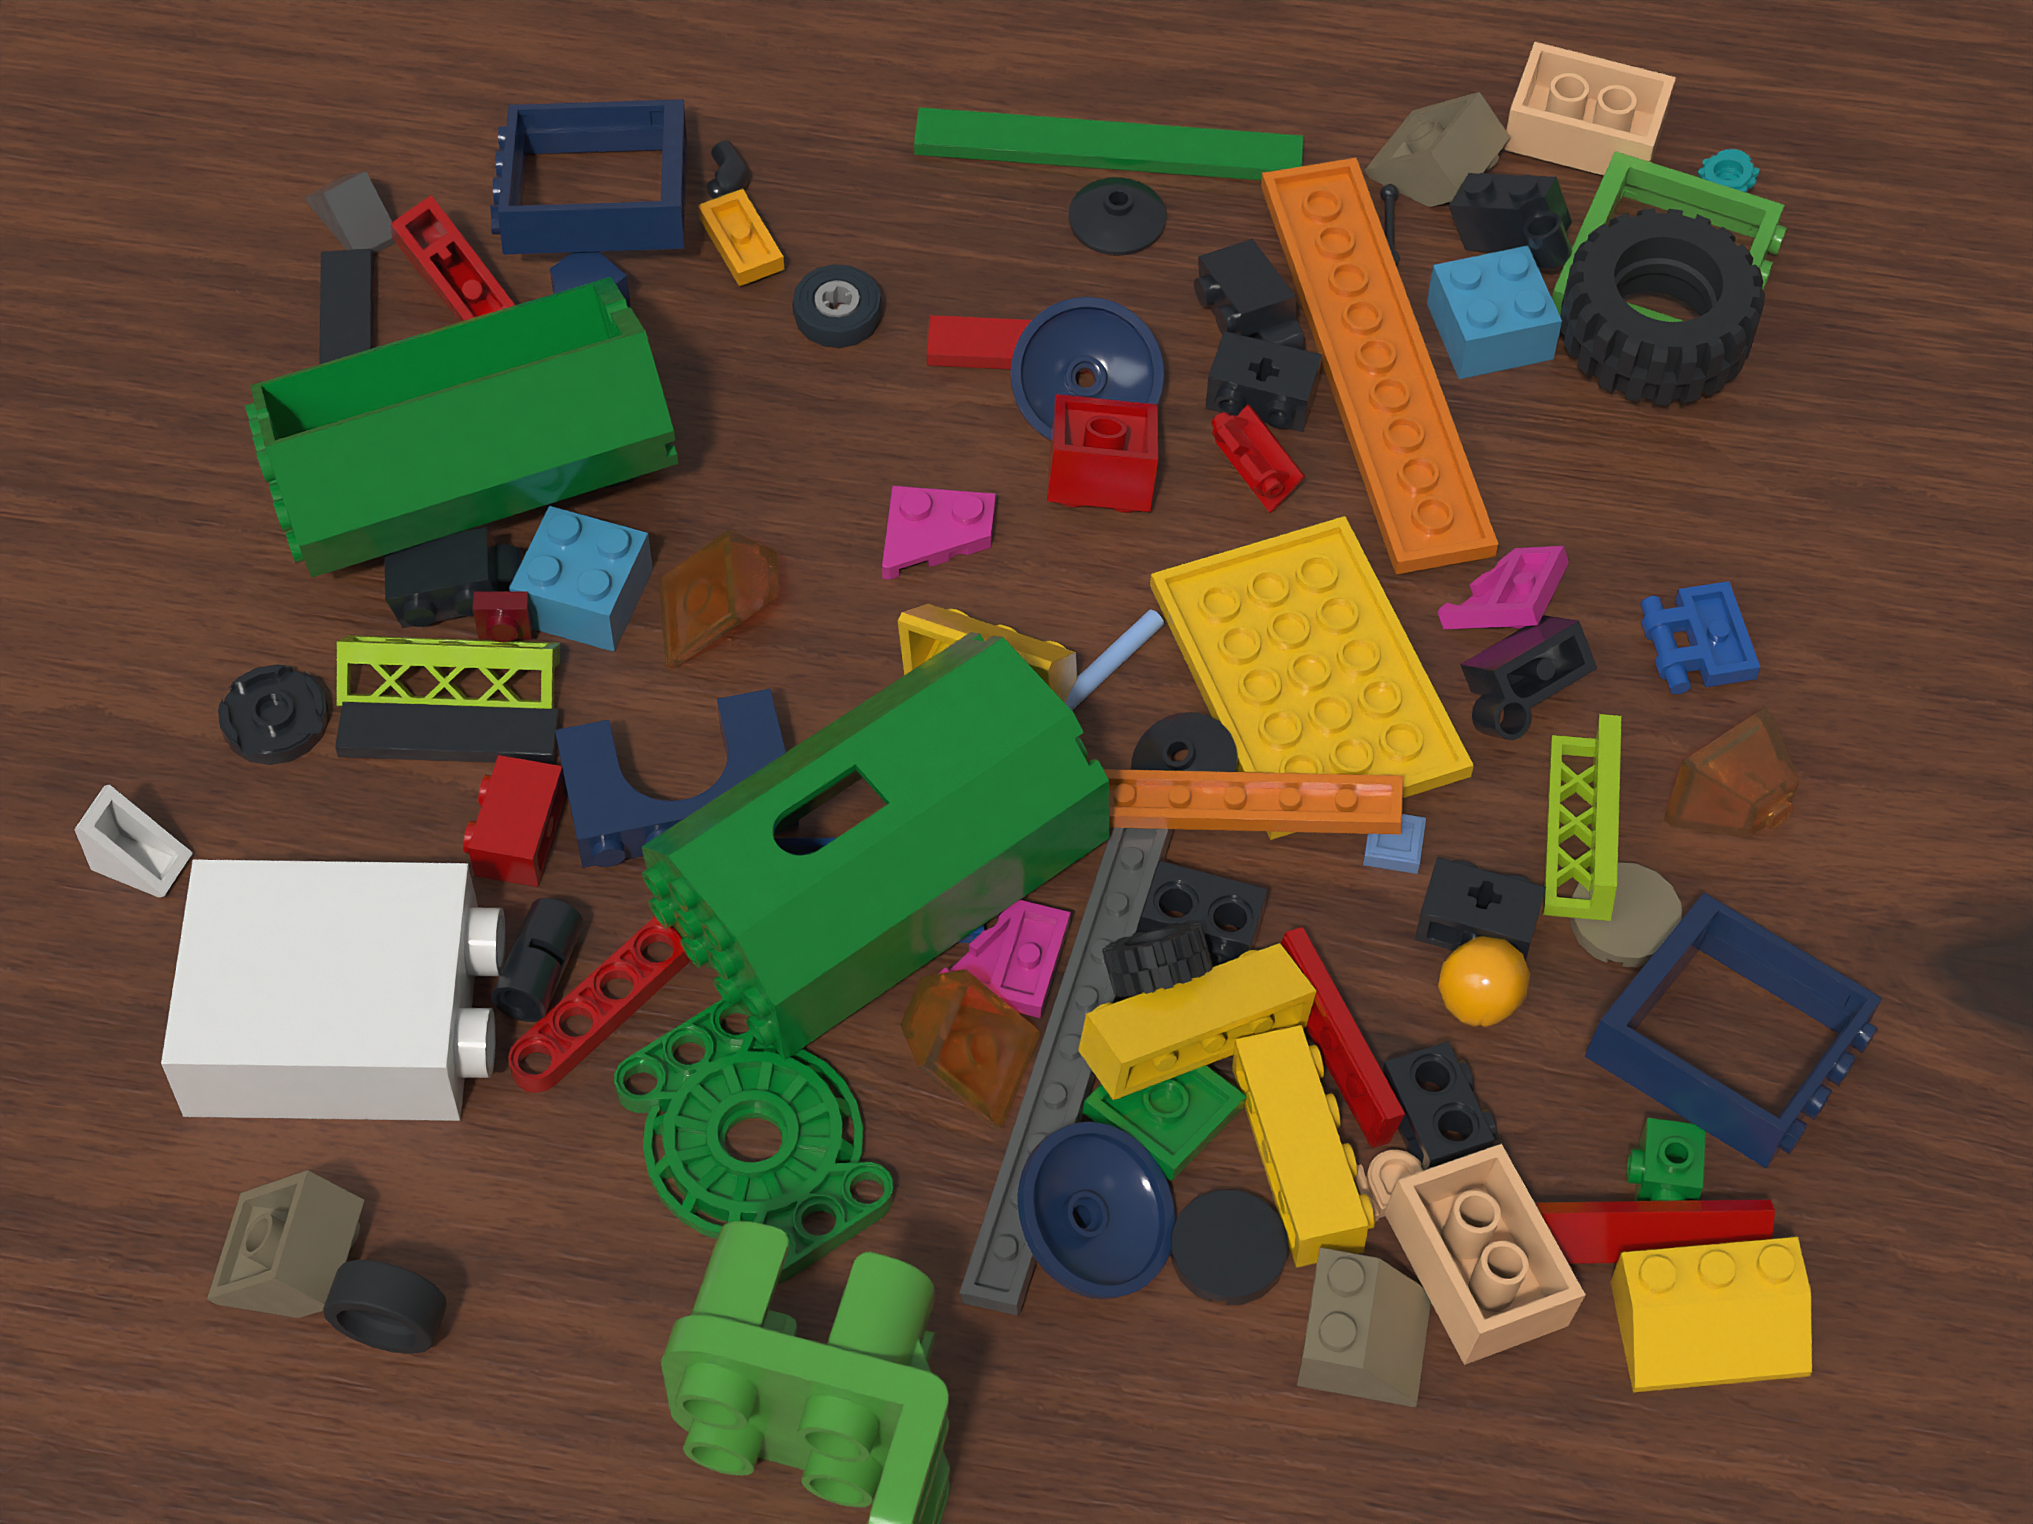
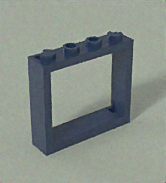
M684 99L508 105L507 125L498 126L499 150H496L495 155L497 177H493L494 205H490L492 235H501L503 255L684 249L687 131ZM663 150L661 201L522 206L527 154Z
M1703 893L1602 1017L1585 1057L1767 1169L1780 1149L1789 1155L1794 1150L1808 1124L1801 1121L1806 1115L1815 1120L1820 1114L1833 1091L1826 1087L1827 1084L1832 1082L1840 1086L1857 1058L1851 1054V1051L1856 1049L1863 1053L1878 1031V1028L1870 1024V1021L1882 998L1708 894ZM1699 950L1839 1033L1778 1117H1775L1635 1031Z

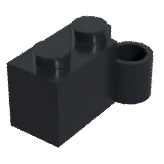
M1468 173L1449 204V209L1465 251L1499 252L1528 246L1537 266L1543 269L1558 267L1571 257L1572 248L1566 232L1572 223V219L1557 177Z
M1253 239L1198 256L1199 278L1194 280L1195 293L1201 306H1208L1214 314L1222 335L1226 331L1305 350L1303 333L1296 320V296Z
M487 527L454 533L384 555L385 600L402 628L424 627L431 625L433 622L463 616L474 617V592L510 591L509 587L524 559L523 552L513 545H496Z
M1545 615L1542 616L1538 625L1525 626L1460 664L1471 693L1482 695L1476 700L1472 709L1474 726L1484 735L1509 740L1521 738L1527 732L1532 717L1530 708L1597 669L1580 622L1578 620ZM1503 709V720L1501 721V723H1499L1500 713Z

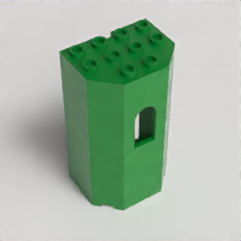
M611 277L250 385L254 402L245 405L253 434L252 438L256 448V455L265 482H269L282 531L286 532L285 534L295 564L305 561L311 578L679 464L674 444L670 445V442L675 441L674 429L646 331L631 307H627L624 296Z
M970 632L641 846L646 864V870L642 872V877L653 895L648 904L656 919L665 929L673 925L683 937L680 940L681 945L696 967L700 968L706 965L708 969L712 967L718 973V976L713 979L716 990L728 1006L732 1008L738 1004L747 1014V1026L759 1044L764 1048L771 1044L781 1057L786 1060L1110 838L1109 779L1099 760L1092 759L1087 762V751L1079 738V735L1084 732L1073 711L1004 637L992 636L984 641L980 633ZM862 778L887 804L823 848L808 855L787 853L774 840L775 835Z

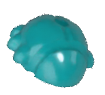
M1737 149L1717 152L1716 156L1704 159L1702 162L1703 168L1698 170V175L1702 179L1743 192H1747L1748 189L1755 186V178L1760 173L1758 168L1753 167L1751 158L1743 151Z

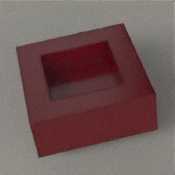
M528 591L474 592L473 614L478 639H491L497 642L532 639L533 619Z

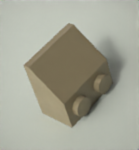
M1477 92L1413 110L1364 171L1370 179L1382 185L1393 184L1398 188L1399 193L1427 207L1451 203L1468 173H1483L1493 167L1499 160L1498 153L1511 137L1481 93Z
M309 1170L240 1193L207 1300L216 1305L293 1318H300L323 1311L337 1269L346 1262L349 1250L359 1235L360 1224L358 1220L364 1199Z
M1320 1248L1314 1274L1297 1386L1416 1408L1431 1301L1424 1288L1380 1258Z

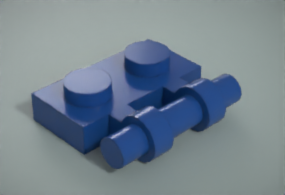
M1729 581L1678 589L1675 599L1677 607L1664 609L1659 596L1647 597L1640 603L1644 614L1641 625L1646 638L1654 643L1658 655L1655 659V665L1659 677L1667 680L1672 694H1682L1691 688L1687 675L1689 671L1700 670L1705 687L1757 679L1761 667ZM1686 631L1691 646L1678 648L1673 634Z

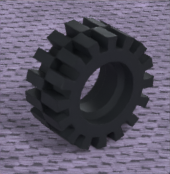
M1186 921L1182 924L1178 922L1163 928L1161 926L1151 928L1147 932L1140 931L1132 934L1133 936L1120 938L1116 940L1117 942L1109 943L1105 948H1102L1113 993L1121 997L1127 994L1128 996H1136L1141 992L1145 994L1152 993L1160 988H1164V990L1172 988L1174 984H1184L1192 981L1191 978H1199L1205 975L1213 967L1203 927L1198 921L1194 923L1193 921Z

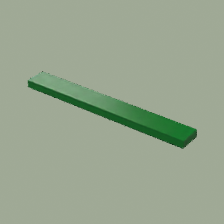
M919 107L914 140V155L1262 180V173L1302 167L1303 135Z

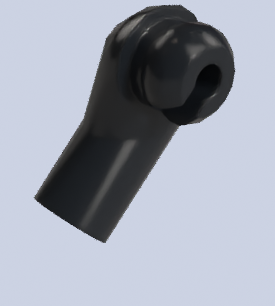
M724 140L717 143L711 150V156L719 169L714 173L715 178L706 185V191L712 199L744 189L750 177L747 166L731 141Z

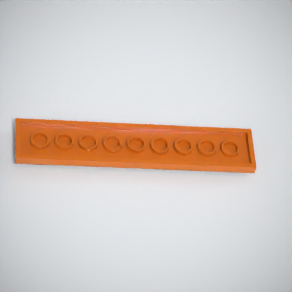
M1357 158L1262 173L1261 188L1319 354H1322V364L1395 574L1496 557L1498 541Z

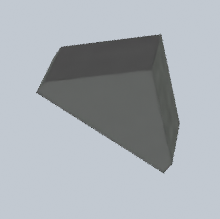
M366 171L347 174L305 196L308 205L346 250L371 248L372 255L395 244L391 238L392 220Z

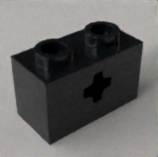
M1224 331L1208 376L1205 409L1220 413L1227 412L1230 416H1238L1247 405H1250L1264 423L1276 428H1287L1304 432L1318 389L1322 354Z
M1437 857L1420 913L1415 940L1454 951L1475 937L1486 936L1504 939L1520 951L1526 961L1546 887L1533 884L1522 876H1504L1479 869L1474 864L1464 860L1450 861Z

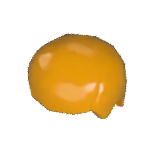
M1480 936L1459 946L1449 955L1442 964L1438 989L1445 1008L1461 1023L1473 1027L1483 1026L1485 1028L1496 1025L1511 1016L1523 1004L1528 994L1530 971L1523 954L1508 941Z

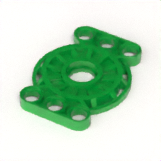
M721 999L627 1057L618 1065L615 1071L614 1084L618 1100L623 1107L635 1113H648L645 1121L643 1151L649 1180L661 1202L680 1222L704 1236L717 1239L722 1226L709 1223L696 1216L695 1214L700 1210L710 1217L724 1222H755L779 1228L786 1233L789 1250L777 1283L778 1285L792 1278L883 1218L890 1211L894 1202L893 1180L889 1171L882 1165L873 1162H861L863 1153V1125L857 1101L844 1079L824 1060L804 1049H800L784 1060L771 1044L766 1048L761 1046L750 1029L740 1035L726 1033L721 1028V1023L727 1016L734 1013L747 1014L738 1004L731 1008ZM685 1043L698 1044L705 1050L703 1058L692 1065L678 1063L674 1059L673 1054L680 1045ZM637 1073H648L657 1079L655 1088L645 1095L630 1093L626 1090L625 1084L632 1075ZM823 1077L838 1091L841 1098L834 1097L827 1083L822 1079ZM851 1117L854 1129V1146L843 1139L842 1119ZM749 1118H761L771 1122L778 1128L782 1136V1144L778 1152L772 1157L759 1162H743L733 1158L726 1148V1138L729 1131L738 1122ZM654 1135L662 1136L665 1156L655 1165L653 1156ZM672 1178L678 1191L685 1197L682 1205L668 1192L663 1180ZM872 1180L882 1186L884 1193L878 1201L871 1204H863L857 1202L852 1197L851 1190L858 1182ZM823 1211L833 1216L836 1224L829 1233L815 1236L809 1234L803 1228L804 1219L813 1212Z

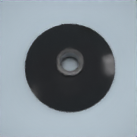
M1104 178L1084 186L1074 196L1069 207V224L1075 237L1086 247L1107 255H1130L1149 248L1160 238L1166 225V209L1160 196L1144 183L1129 178Z
M1178 713L1156 722L1142 735L1133 752L1131 770L1237 772L1238 751L1230 732L1216 719L1201 713ZM1188 750V754L1183 760L1178 762L1171 760L1177 752Z

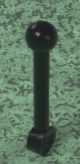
M1386 184L1380 191L1381 199L1385 202V237L1396 267H1398L1400 256L1394 250V202L1399 197V190L1393 184Z

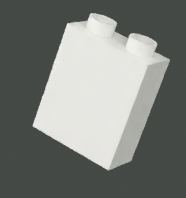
M193 860L161 1061L183 1117L460 1121L465 1078H490L495 1059L496 1032L493 1009L472 1008L475 976H500L504 966L506 938L503 909L478 907L468 863Z

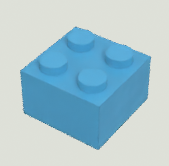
M1528 246L1433 265L1427 306L1458 379L1554 359L1562 320Z
M549 506L509 587L510 591H528L533 619L532 629L615 652L653 571L648 533Z

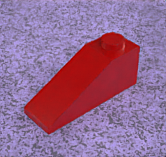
M432 195L391 223V238L420 276L461 322L515 306Z

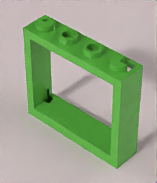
M1615 151L1572 247L1571 257L1566 261L1554 288L1552 300L1559 315H1561V305L1575 252L1581 243L1588 240V235L1598 226L1606 224L1609 227L1610 220L1614 218L1623 196L1665 210H1683V216L1694 219L1698 214L1710 219L1712 225L1723 226L1725 229L1755 238L1750 254L1754 258L1752 265L1756 264L1761 271L1764 281L1762 290L1764 291L1773 266V262L1766 260L1768 253L1778 255L1787 231V227L1779 225L1784 205ZM1628 303L1639 313L1656 320L1667 322L1683 321Z

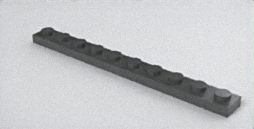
M1112 828L959 1292L961 1301L964 1304L1017 1316L1020 1314L1036 1264V1258L1025 1240L1018 1213V1187L1021 1173L1030 1153L1045 1137L1065 1126L1081 1122L1084 1101L1089 1097L1095 1078L1094 1072L1078 1051L1086 1013L1092 1012L1096 1007L1104 1003L1114 1004L1119 1002L1121 997L1113 993L1102 948H1105L1109 943L1117 942L1116 940L1120 938L1133 936L1132 934L1140 932L1141 916L1159 861H1164L1174 829Z

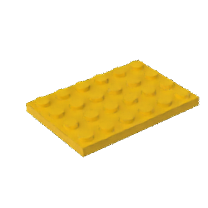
M1345 516L1151 574L1150 587L1212 718L1222 723L1235 741L1238 751V772L1403 776V798L1471 777L1474 765ZM1266 831L1270 840L1295 833Z

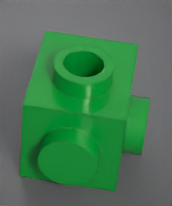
M1647 1118L1638 1142V1149L1630 1148L1627 1161L1626 1182L1636 1184L1635 1201L1699 1200L1703 1190L1706 1131L1691 1123Z

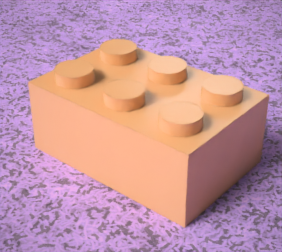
M1534 42L1510 109L1506 132L1511 138L1504 145L1503 150L1600 175H1605L1615 151L1652 163L1667 116L1676 77Z
M1502 1144L1397 1181L1384 1214L1464 1365L1569 1326L1585 1297V1293Z

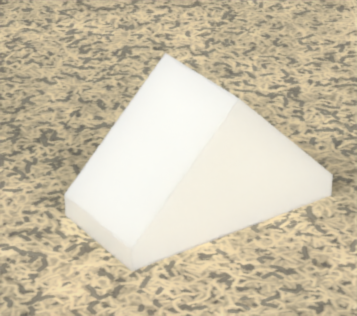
M105 785L74 829L92 871L156 897L165 896L193 853L111 785Z

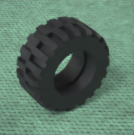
M1655 208L1641 209L1637 212V216L1630 217L1626 213L1611 219L1609 227L1606 224L1598 226L1588 235V240L1579 245L1574 254L1561 305L1560 317L1562 323L1560 331L1565 336L1564 344L1569 355L1573 359L1579 357L1577 366L1589 378L1594 375L1599 378L1598 385L1612 394L1616 389L1625 393V399L1640 403L1641 398L1654 400V405H1670L1674 399H1680L1682 404L1700 399L1703 391L1707 396L1712 395L1724 388L1726 381L1735 379L1742 370L1745 360L1749 357L1765 301V293L1762 290L1764 281L1761 271L1756 264L1752 265L1754 258L1744 244L1739 246L1735 244L1736 237L1723 226L1719 230L1711 226L1710 219L1698 214L1694 219L1683 216V210L1668 209L1667 213H1656ZM1639 292L1668 294L1686 302L1700 317L1681 322L1656 320L1633 309L1626 303L1623 297Z

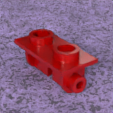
M1247 405L1238 416H1230L1227 412H1222L1211 421V426L1213 427L1212 435L1216 439V444L1268 512L1272 513L1306 476L1250 405Z

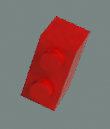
M498 755L492 775L485 774L480 784L478 804L481 809L477 821L470 820L468 822L463 839V851L470 855L474 876L539 888L567 798L562 766Z

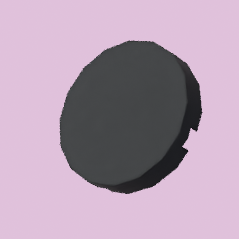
M279 664L257 667L238 677L229 686L230 692L224 701L222 698L218 708L220 729L231 750L249 762L266 765L291 762L310 752L323 738L329 722L326 696L316 679L306 672L303 675L300 672L292 671L291 666Z
M1216 1190L1196 1197L1180 1212L1171 1232V1263L1179 1280L1197 1297L1210 1302L1212 1298L1217 1301H1227L1226 1305H1243L1262 1298L1279 1282L1288 1257L1287 1232L1278 1213L1261 1198L1240 1190Z

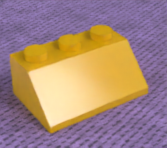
M925 604L904 611L898 619L904 675L970 632L980 633L984 641L992 636L1004 637L1064 703L1077 681L1076 652L1066 649L1057 642L1037 640L1019 634L1008 626L992 625L971 618L957 609L946 610L931 604Z
M1798 1237L1621 1253L1610 1283L1633 1392L1808 1377L1811 1375V1290Z

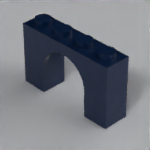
M771 689L717 699L720 730L727 756V764L715 784L703 793L684 800L665 801L654 799L641 794L626 781L619 767L609 720L555 730L582 868L596 865L611 867L621 863L623 860L642 857L643 851L641 846L786 753ZM799 820L789 827L798 826Z

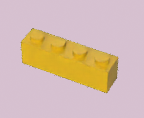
M1280 943L1259 951L1250 950L1240 955L1237 959L1212 967L1210 972H1206L1205 975L1199 978H1191L1192 981L1174 984V987L1165 990L1164 988L1156 989L1152 993L1145 994L1142 992L1139 995L1114 1004L1104 1003L1096 1007L1092 1012L1086 1013L1078 1051L1110 1097L1115 1100L1232 1056L1234 1054L1235 1039L1302 1025V1028H1306L1316 994L1315 988Z
M1302 1025L1235 1039L1232 1070L1239 1091L1247 1096L1244 1107L1280 1219L1287 1232V1240L1296 1268L1317 1263L1320 1248L1353 1254L1364 1253L1368 1229L1374 1228L1373 1209L1366 1193L1358 1195L1353 1178L1357 1177L1355 1155L1349 1143L1341 1144L1336 1129L1340 1127L1339 1109L1332 1093L1324 1094L1320 1079L1324 1077V1069L1318 1047L1316 1045L1308 1046Z

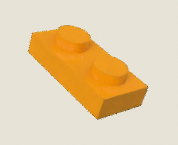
M743 189L698 205L700 221L739 286L785 270L784 256Z

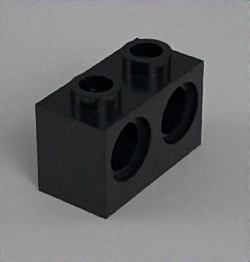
M1159 861L1141 916L1140 931L1147 932L1151 928L1159 926L1163 928L1178 922L1182 924L1186 921H1193V923L1198 921L1202 924L1213 967L1237 959L1247 951L1254 950L1264 918L1268 889ZM1169 911H1177L1184 914L1185 916L1180 918H1173L1165 915L1164 913ZM1231 925L1238 928L1239 931L1226 932L1218 927Z
M1449 1041L1384 1062L1382 1072L1405 1112L1398 1131L1408 1153L1415 1156L1421 1162L1423 1171L1493 1147L1494 1141L1498 1137L1494 1119L1487 1108L1480 1109L1473 1094L1474 1080L1471 1070L1464 1059L1457 1060ZM1430 1082L1439 1086L1441 1091L1429 1092L1422 1089L1418 1084ZM1454 1131L1462 1135L1465 1140L1459 1142L1450 1141L1443 1137L1441 1132Z

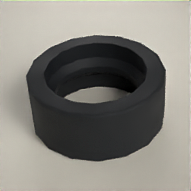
M355 1260L345 1262L337 1269L323 1311L325 1319L336 1330L355 1341L389 1352L414 1354L425 1352L433 1346L447 1303L446 1296L442 1291L419 1274L380 1261Z

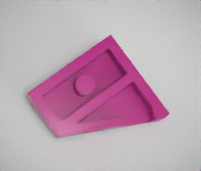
M892 486L882 562V579L890 580L899 577V569L923 561H927L928 566L932 567L947 562L959 554L970 555L991 548L996 494Z
M1564 546L1513 549L1498 561L1495 568L1483 573L1469 584L1473 595L1464 603L1454 605L1447 602L1440 607L1438 615L1443 629L1512 627L1520 629L1525 626L1538 625L1569 564Z
M1023 900L1017 901L999 915L998 922L994 927L984 930L969 944V952L950 970L945 967L938 974L936 992L1041 1018L1069 929L1071 912Z

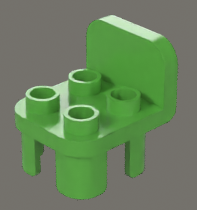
M747 1221L730 1222L722 1226L690 1316L682 1317L674 1323L661 1360L671 1416L677 1424L688 1431L683 1446L684 1453L691 1460L708 1469L729 1475L743 1476L751 1474L754 1471L758 1458L804 1470L801 1479L803 1486L824 1500L849 1507H867L873 1503L868 1524H941L950 1492L948 1479L950 1468L943 1451L949 1429V1420L946 1415L948 1410V1391L943 1381L931 1373L928 1366L936 1340V1333L926 1330L935 1298V1288L932 1281L920 1270L905 1262L877 1253H863L854 1261L828 1344L809 1341L796 1337L797 1323L795 1319L787 1314L769 1310L789 1250L786 1233L776 1227Z

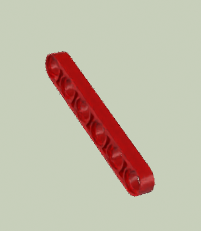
M654 916L551 1009L544 1018H541L515 1042L510 1049L508 1060L513 1080L519 1088L526 1092L539 1093L554 1087L691 961L681 945L680 940L683 937L673 925L665 929ZM655 942L667 943L674 949L672 955L667 960L659 963L646 960L642 953L648 945ZM612 979H626L633 985V990L630 994L622 999H610L602 993L605 984ZM571 1016H586L593 1022L591 1029L586 1034L572 1037L566 1035L561 1030L562 1024ZM531 1053H544L552 1059L548 1069L540 1074H527L520 1068L521 1061Z

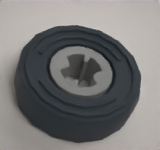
M833 264L819 267L802 278L794 292L792 303L793 315L798 329L808 340L824 347L843 348L859 344L873 334L881 319L882 297L877 283L866 272L853 266ZM837 303H844L841 304L838 307V309H831L834 308L837 305Z

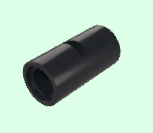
M540 898L531 904L491 994L493 1004L502 1013L524 1022H537L544 1018L584 926V920L575 908L565 902L552 898Z

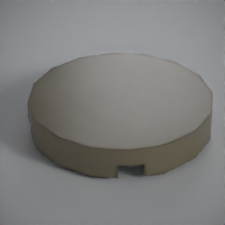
M1618 862L1617 890L1611 921L1569 918L1570 927L1577 942L1594 958L1606 963L1610 959L1614 962H1622V967L1636 968L1645 965L1680 923L1682 920V905L1673 886L1658 872L1637 863ZM1578 883L1572 898L1589 900V891Z

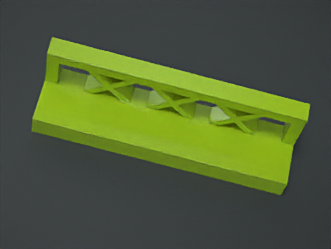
M347 635L337 641V706H342V702L554 709L555 668L560 664V643ZM351 664H371L386 682L373 694L351 693ZM385 665L402 666L392 674ZM411 666H425L440 683L427 696H414L398 678ZM438 667L456 668L446 676ZM464 668H479L494 685L482 697L470 698L466 697L452 680ZM492 669L510 670L500 678ZM519 669L541 670V700L520 699L505 682ZM392 686L400 695H386L382 693ZM445 687L454 697L436 695ZM499 689L507 699L489 697Z
M1599 714L1595 739L1552 735L1544 885L1546 890L1544 893L1543 915L1611 921L1618 873L1621 716ZM1562 755L1593 757V766L1577 775L1562 762ZM1561 780L1564 781L1566 784L1561 786ZM1592 781H1593V788L1588 785V784L1591 783ZM1575 792L1592 806L1578 817H1575L1560 804V802ZM1559 821L1564 825V826L1561 827L1560 829H1559ZM1574 834L1591 848L1590 851L1576 860L1559 847L1560 843ZM1558 864L1563 868L1558 871ZM1589 866H1590V873L1585 870V869H1586L1587 867H1589ZM1573 877L1589 891V900L1557 897V888Z

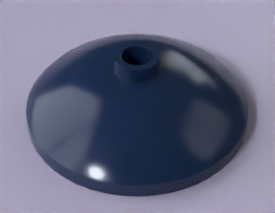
M1076 297L1058 302L1046 308L1026 326L1020 335L1012 356L1010 371L1011 387L1015 402L1025 420L1037 433L1051 442L1055 394L1158 405L1164 383V365L1159 345L1153 333L1134 312L1107 299ZM1080 371L1090 372L1094 377V384L1088 388L1079 386L1075 380L1076 374Z
M1081 1122L1065 1126L1049 1134L1030 1153L1019 1181L1018 1213L1025 1240L1041 1267L1066 1289L1093 1299L1120 1298L1134 1293L1149 1284L1159 1274L1171 1251V1232L1175 1225L1174 1203L1170 1188L1161 1168L1149 1151L1132 1136L1116 1127L1097 1122ZM1073 1212L1078 1216L1079 1226L1074 1220Z

